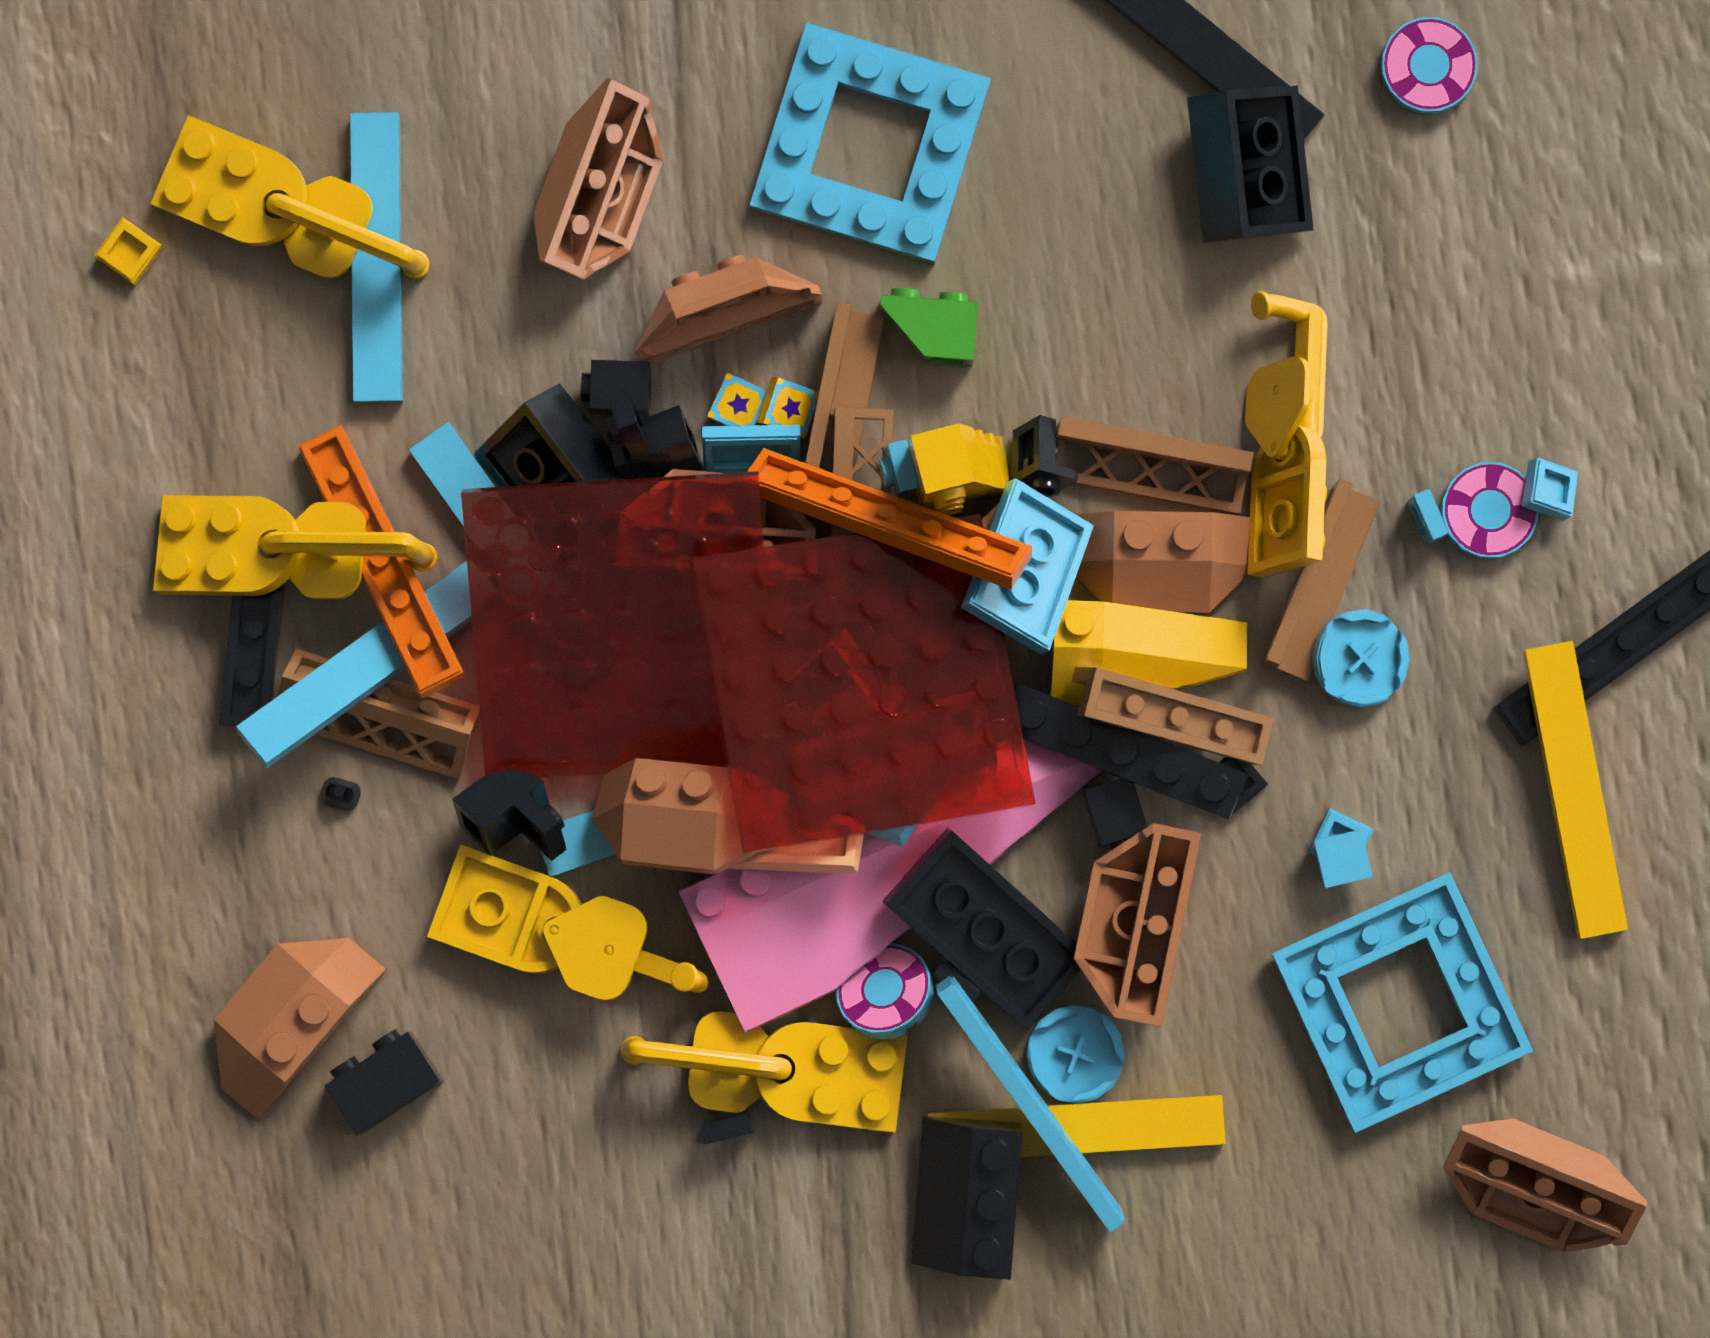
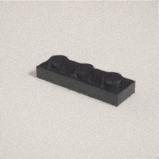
M285 584L264 595L232 596L220 725L237 726L273 700Z

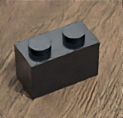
M394 1029L372 1044L376 1052L359 1063L357 1058L353 1056L330 1071L334 1080L326 1084L325 1088L356 1136L364 1134L444 1081L412 1032L407 1031L400 1035L397 1029Z

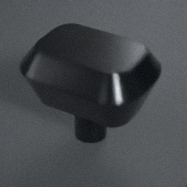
M330 777L322 786L321 800L327 806L350 811L359 802L360 787L355 782Z

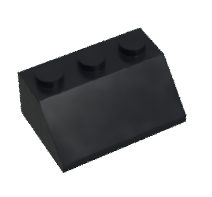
M1298 85L1226 90L1187 97L1203 243L1314 231Z
M560 383L524 402L474 452L561 568L570 564L619 526V514L644 494L636 482L625 478L617 471L610 447Z
M935 1116L922 1117L912 1264L959 1276L1011 1280L1022 1145L1021 1123Z

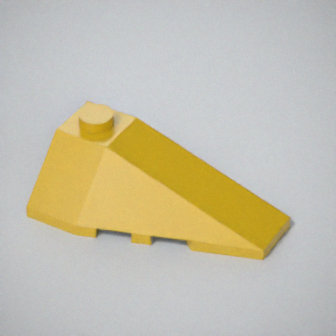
M1067 600L1051 645L1050 696L1080 707L1085 685L1072 682L1075 667H1096L1171 689L1184 686L1193 687L1246 672L1247 622L1110 602Z

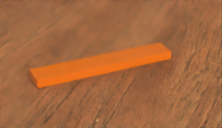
M342 425L298 446L325 502H346L356 506L365 517L366 532H395ZM364 556L362 579L420 697L423 699L465 678L466 675L409 559L406 557Z
M763 448L742 478L741 491L1010 590L1032 558L1033 546L765 448Z

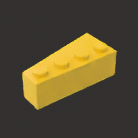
M961 423L910 436L909 450L919 485L915 492L918 503L921 506L956 517L963 514L962 509L965 505L1002 496L1006 483L1012 480L1001 436H993L992 433L983 434L982 430H973V427Z

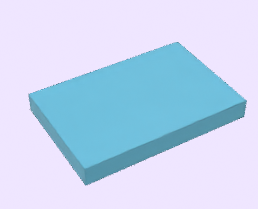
M1016 478L1007 482L989 530L1033 546L1032 558L1011 590L972 576L961 608L1040 655L1050 651L1094 525Z

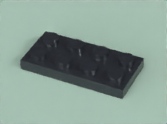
M948 827L882 901L1025 1030L1032 1026L1081 970L1073 959L1077 943Z

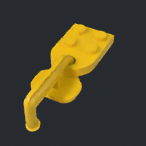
M190 115L186 118L150 203L161 210L246 245L267 246L283 240L289 258L295 266L324 278H335L344 274L351 266L357 250L401 267L403 273L409 278H421L429 270V259L423 252L413 250L407 245L367 229L373 213V204L369 195L360 187L333 176H327L306 185L303 175L297 166L279 152Z
M1257 291L1251 298V310L1257 319L1265 320L1269 316H1274L1296 322L1295 356L1259 368L1252 375L1246 392L1245 424L1260 445L1254 461L1251 478L1247 575L1265 578L1320 562L1323 557L1325 545L1324 507L1327 487L1325 485L1326 453L1321 436L1324 424L1328 323L1325 312L1315 304L1281 295L1267 294L1264 291Z
M162 495L153 591L161 595L259 596L276 590L290 579L298 590L310 599L338 600L349 597L358 588L362 578L364 556L406 557L409 559L411 566L421 572L432 569L436 565L438 557L433 546L422 542L410 533L366 532V520L363 513L356 506L346 502L313 503L295 520L282 506L258 496Z
M461 844L427 935L428 938L527 973L540 974L560 969L569 988L600 1000H611L622 995L627 989L634 971L672 984L675 989L681 992L701 993L709 985L707 975L697 970L694 965L686 962L679 964L642 950L648 927L643 913L636 907L607 896H599L582 904L577 894L558 879Z
M716 1011L706 1014L699 1020L695 1027L692 1046L645 1041L642 1037L630 1036L622 1042L620 1054L623 1060L631 1065L648 1063L688 1068V1092L690 1097L697 1105L705 1109L738 1113L744 1111L761 1097L770 1109L788 1119L896 1133L908 1035L903 1034L897 1038L877 1040L861 1035L854 1028L796 1022L785 1025L768 1036L762 1027L745 1033L736 1013ZM783 1055H786L791 1060L792 1065ZM790 1076V1078L785 1082L779 1083L781 1080L786 1079Z

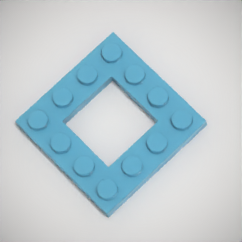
M806 22L750 201V209L935 265L991 78ZM838 86L930 113L903 201L811 174Z
M1450 872L1271 953L1272 959L1353 1133L1366 1129L1533 1052ZM1425 938L1465 1027L1378 1067L1338 977Z

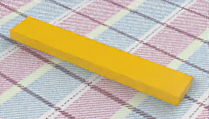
M1566 641L1522 650L1577 938L1584 939L1628 930L1573 641Z
M1222 1095L1048 1105L1081 1153L1226 1144ZM1020 1107L927 1113L928 1116L1021 1123V1157L1054 1155Z

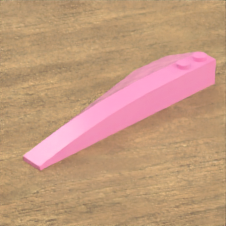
M1016 737L995 746L997 764L953 777L902 847L864 833L858 874L726 869L679 891L745 1033L836 991L848 981L851 975L865 964H869L883 952V949L904 932L907 933L912 929L882 901L947 827L987 863L992 864L1022 836L1025 837L1039 825L1040 821L1060 805L1063 806L1077 794L1078 790L1094 777L1100 776L1104 771Z

